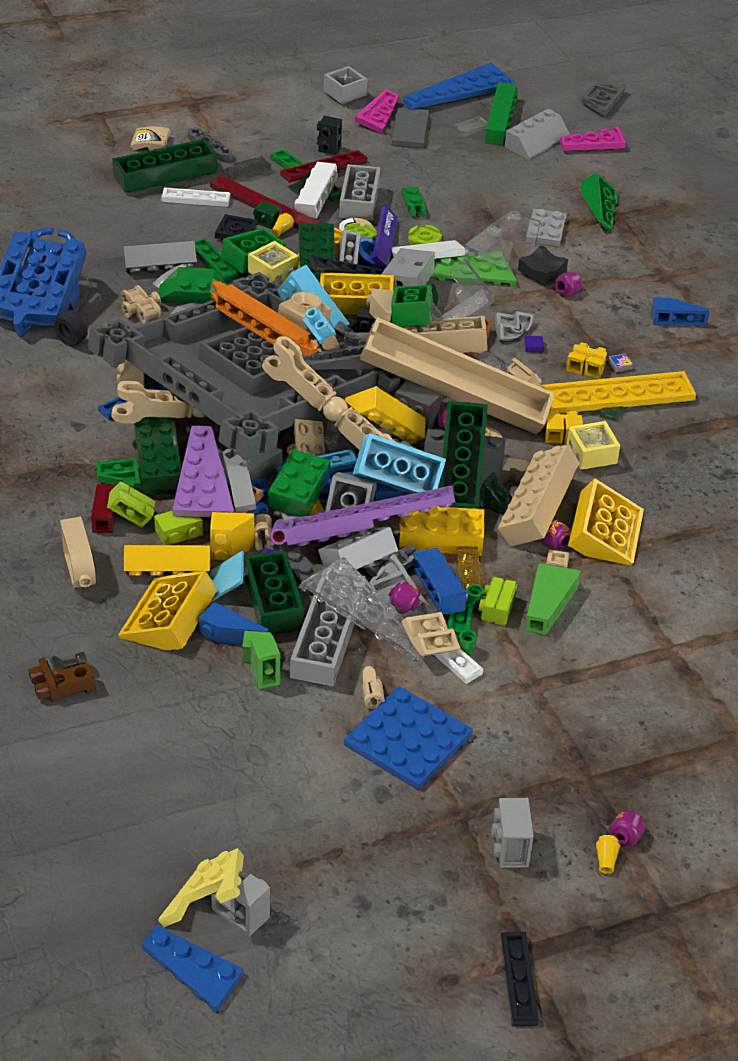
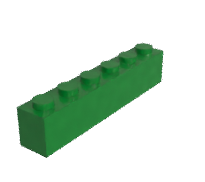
M498 82L486 127L485 143L504 145L506 130L511 128L518 99L516 84Z

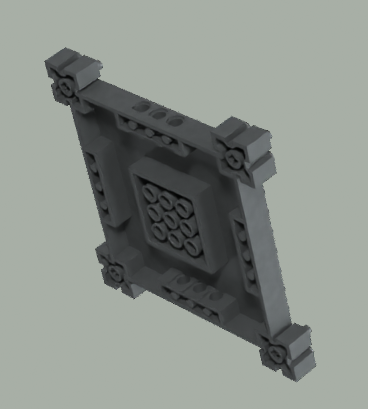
M260 272L249 275L248 280L243 277L233 281V286L277 313L279 304L285 302L277 292L281 285L275 281L270 283L269 278ZM214 300L132 328L123 320L118 319L109 322L108 327L100 325L90 329L88 346L90 351L99 357H103V360L114 368L125 363V360L129 361L162 386L221 426L219 442L228 449L236 450L235 453L243 460H250L257 457L259 453H266L275 449L279 431L294 426V419L308 420L323 413V410L318 411L317 408L313 407L286 381L274 380L264 371L262 367L264 360L272 355L278 356L274 351V345L216 309V301ZM338 334L335 335L341 349L355 347L354 344ZM381 368L314 370L337 393L335 397H340L344 400L348 396L375 386L395 398L396 391L408 381Z

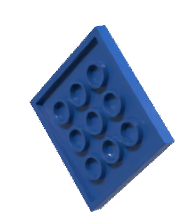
M398 686L385 698V702H381L344 738V746L419 791L472 735L473 729Z

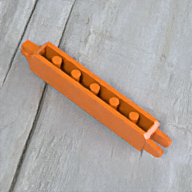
M219 281L212 283V288L217 292H212L211 298L216 301V309L273 345L278 337L286 336L300 347L302 354L312 355L317 352L318 346L310 340L311 333L232 284L227 286Z

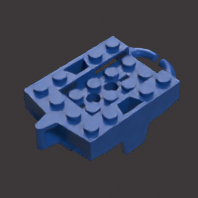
M44 227L30 233L14 231L0 267V318L14 323L19 337H23L30 326H54V320L66 312L68 307L75 310L80 296L78 280L87 253L84 242H79L68 231L58 230V236L66 239L65 244L39 240L43 235H53V228ZM30 247V248H29V251H28V253H27V256H26V258H25L24 264H23V266H22L21 264H22L23 258H24V256H25V253H26V251H27V248Z

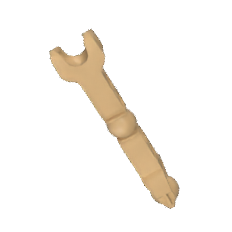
M286 336L277 338L274 343V351L278 356H269L262 364L264 371L272 379L286 381L313 407L317 408L318 411L323 410L326 418L336 422L334 426L338 427L339 431L359 450L364 436L369 433L394 441L389 434H382L359 412L353 410L352 407L348 408L344 399L335 397L337 393L304 361L302 351L295 342Z
M122 381L118 384L117 393L119 397L128 402L116 404L111 413L112 418L116 422L134 424L145 417L191 418V415L198 418L206 417V415L173 392L148 390L137 381Z

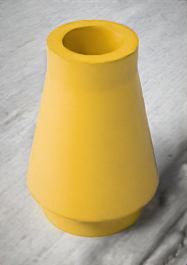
M287 213L279 215L271 233L279 237L292 228L294 223L292 216Z
M603 835L596 842L599 871L610 874L614 872L620 844L615 836Z

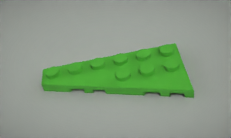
M501 251L445 257L434 260V273L431 277L439 278V281H445L446 278L455 279V282L483 284L486 281L493 282L494 285H501V283H510V286L515 287L517 285V280Z

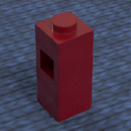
M96 485L91 514L92 533H113L116 513L108 509L107 505L109 493L116 485Z

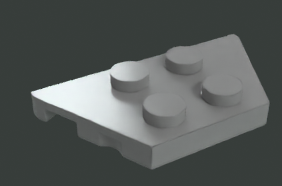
M395 554L390 557L389 562L384 567L382 566L377 576L373 577L367 584L368 592L387 621L402 622L406 617L432 614L433 611L421 594L419 597L421 603L414 612L409 610L407 613H402L390 604L391 597L389 593L398 582L407 581L417 589Z

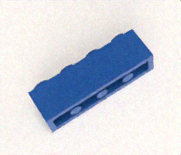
M438 548L413 552V570L438 612H442L444 615L464 611L465 601H468L467 591L465 588H462L459 578L455 577L452 567L446 562L445 556L440 553Z

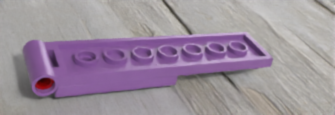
M442 487L289 520L279 519L273 525L270 538L276 545H282L287 542V545L297 544V546L309 544L311 540L317 539L318 542L329 540L331 536L335 535L346 537L350 535V532L366 533L371 531L370 528H374V519L383 521L389 519L391 515L398 514L401 517L409 515L410 511L426 512L434 506H439V508L451 506V503L455 502L453 487Z

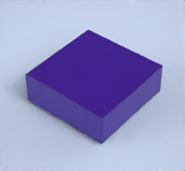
M524 336L525 352H543V336Z

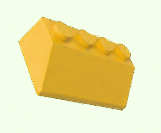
M321 273L320 284L341 313L345 315H358L361 307L370 310V306H366L367 295H371L372 288L393 291L394 275Z
M377 386L345 398V402L360 414L388 430L393 435L404 441L406 440L409 444L425 439V417Z
M124 545V571H129V575H142V571H150V575H163V571H172V575L184 574V571L199 572L211 570V546Z

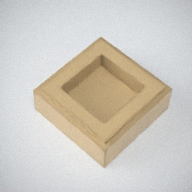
M549 550L546 564L567 568L569 553Z

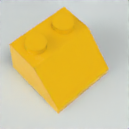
M212 512L210 527L211 560L227 561L239 552L243 551L245 553L254 547L253 513Z

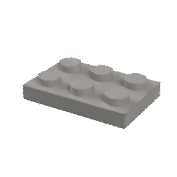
M533 209L526 242L560 247L567 213Z

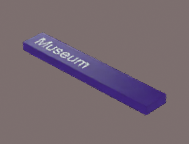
M387 206L381 209L372 261L382 270H385L390 261L397 216Z

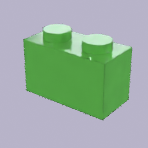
M273 635L251 639V672L258 689L280 685V652Z

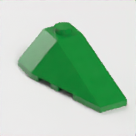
M596 172L581 181V194L598 222L608 231H611L614 222L612 215L616 212L614 206L618 203L617 190Z

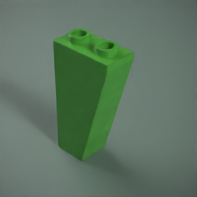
M539 563L527 613L525 631L544 635L549 632L578 589L580 570Z

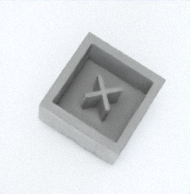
M350 66L324 74V92L339 103L346 104L352 100L367 96V78Z

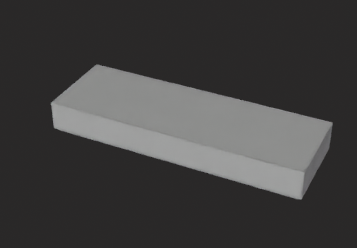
M247 462L227 466L236 513L256 509Z

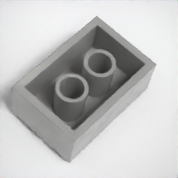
M370 528L371 531L357 532L319 549L324 568L355 574L357 573L356 569L361 567L368 568L373 566L374 561L378 559L381 561L390 558L392 553L398 551L391 528Z

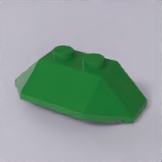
M178 267L160 284L158 295L161 302L185 304L198 302L202 304L214 300L211 298V293L217 292L212 288L214 281L222 282L227 286L228 284L215 269Z

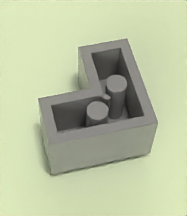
M252 874L243 881L241 880L239 886L237 885L240 895L236 898L220 903L215 897L217 892L212 893V910L249 937L270 918V887L264 880L258 879Z

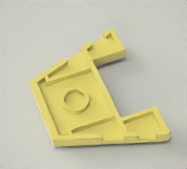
M237 848L230 852L224 851L214 859L202 861L198 865L197 870L159 917L158 921L161 925L166 927L181 921L189 903L217 892L215 897L220 903L238 897L240 890L237 885L241 884V878L238 875L242 872L244 859L242 852Z

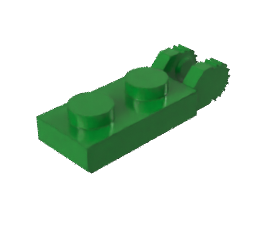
M418 187L402 188L401 195L411 217L416 216V211H420L421 216H426V207Z

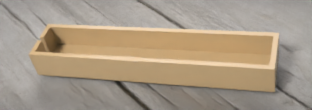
M378 317L370 330L360 357L362 361L458 402L488 404L487 414L536 435L546 423L555 394Z

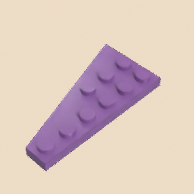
M212 426L191 427L172 509L173 516L212 517V512L234 513Z

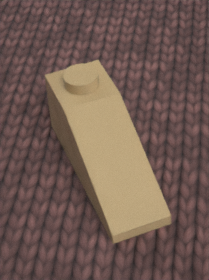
M372 288L371 295H367L366 306H370L369 313L375 319L378 317L391 323V302L394 291Z

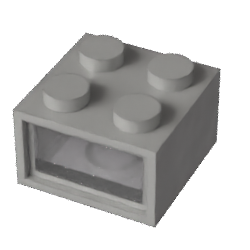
M499 798L498 808H494V823H492L491 827L492 838H496L497 842L494 843V858L499 859V868L529 867L533 843L529 799Z

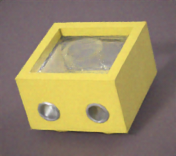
M276 241L248 254V272L251 274L260 272L269 278L270 283L275 281L279 284L285 281L290 273L299 269V256Z
M606 421L569 427L567 444L578 459L580 470L617 464L620 444Z

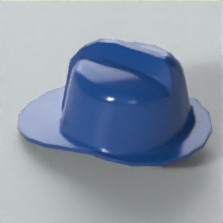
M369 237L360 238L358 261L361 265H377L372 261L375 241Z

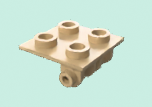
M294 419L295 444L288 446L287 453L290 455L292 449L314 456L325 455L323 422Z

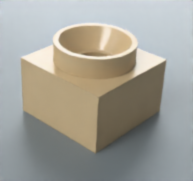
M298 292L293 294L291 299L279 304L278 314L311 333L302 320L306 317L305 312L315 307L330 322L332 308L323 304L321 298L313 293Z

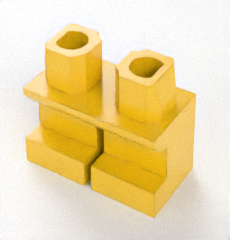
M582 342L579 345L575 344L573 352H570L568 355L566 371L582 375L584 372V376L600 379L605 367L606 349L601 347L592 349L589 348L588 344Z
M550 410L545 423V443L562 444L564 435V444H567L569 427L583 425L582 415H578L576 411H569L567 415L559 414L557 410Z

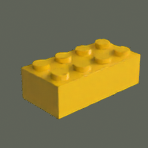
M434 506L426 512L415 510L410 511L409 515L401 516L399 549L413 545L416 548L415 551L438 548L440 553L482 556L484 509L439 508Z

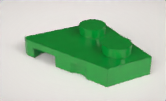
M136 458L96 462L99 482L117 485L122 481L136 490H141Z

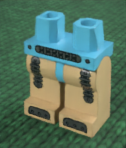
M314 307L305 312L306 317L302 320L312 333L310 340L318 346L317 352L341 349L335 337V330L319 309L316 310Z

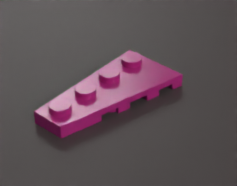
M385 89L356 115L355 121L382 134L396 106L399 95Z
M619 126L614 127L610 131L606 128L601 129L599 133L589 131L585 135L578 133L560 137L563 151L618 150L626 147V141Z

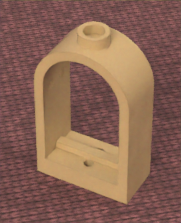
M76 517L60 520L63 552L73 588L89 587L96 584L93 557L82 518Z

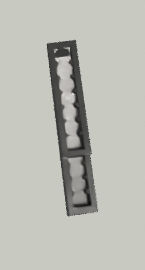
M365 345L316 352L312 355L303 354L304 361L313 370L379 368L360 360Z

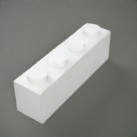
M317 162L315 167L312 168L311 175L306 179L299 198L295 200L294 206L298 212L317 219L338 178L336 164Z

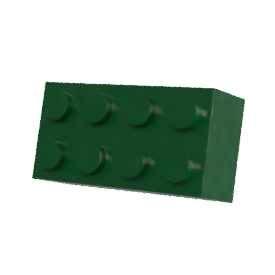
M286 550L244 556V576L257 623L267 628L268 632L271 633L302 629L304 608Z

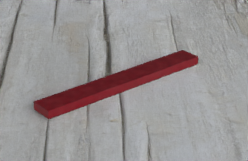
M222 175L210 181L211 188L220 192H229L232 198L253 208L263 201L281 207L280 215L284 213L291 215L294 220L293 227L299 229V224H322Z

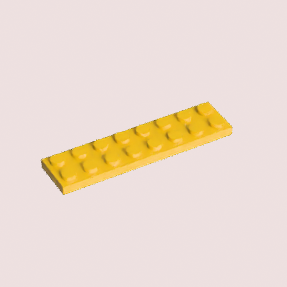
M685 371L541 385L543 389L555 393L550 410H557L559 414L568 413L569 411H595L695 400L696 393Z

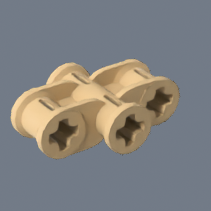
M139 285L128 291H121L123 301L121 307L127 318L136 314L144 324L162 317L161 299L156 291L147 296L146 292Z

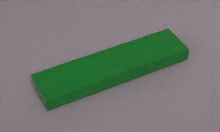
M206 238L194 241L196 254L210 269H215L225 282L239 278V272L221 258V254Z

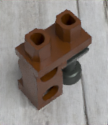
M84 652L75 654V659L65 661L56 656H52V658L47 660L45 657L38 659L39 666L28 669L32 684L44 681L34 685L38 699L50 696L51 701L56 702L59 701L58 698H66L80 691L86 690L87 693L96 692L95 677Z

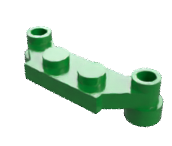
M471 584L467 587L468 601H465V610L450 613L448 629H454L461 650L468 656L472 655L477 641L476 633L470 630L472 611L479 608L484 593L483 587L478 584Z

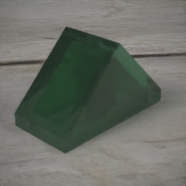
M492 472L482 483L479 506L504 515L512 500V496L496 474Z

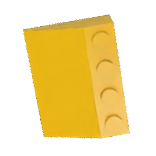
M594 478L580 492L568 546L587 557L631 566L634 563L644 509Z
M206 571L154 578L118 636L121 639L162 650L182 649L195 630L199 617L205 612L212 601L217 588Z

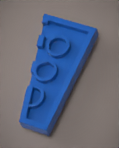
M155 925L142 942V949L164 969H169L181 984L185 983L193 990V994L209 1004V1008L217 1013L243 976V968L158 925Z

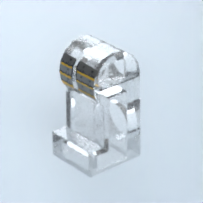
M327 419V426L323 433L325 451L335 453L340 447L344 435L339 431L338 427L334 426L336 422Z

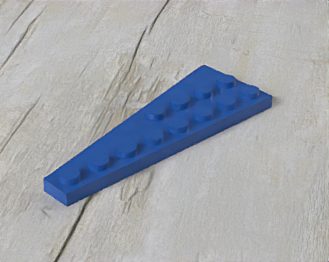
M488 63L404 96L403 103L411 110L496 92L498 82L515 84V82L493 63Z

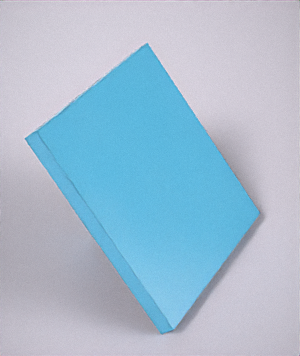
M243 551L210 571V579L217 588V592L211 602L230 590L236 591L241 588L240 584L243 583L244 571Z

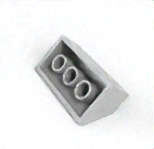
M546 109L506 130L505 148L529 160L559 144L560 137L570 135L560 114L551 109Z
M194 241L124 246L122 253L125 271H130V273H138L141 269H147L149 272L157 271L158 268L171 270L181 264L193 268V265H196L197 262Z

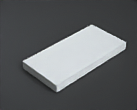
M456 240L392 247L391 256L393 258L400 248L435 252V259L466 255L465 248Z

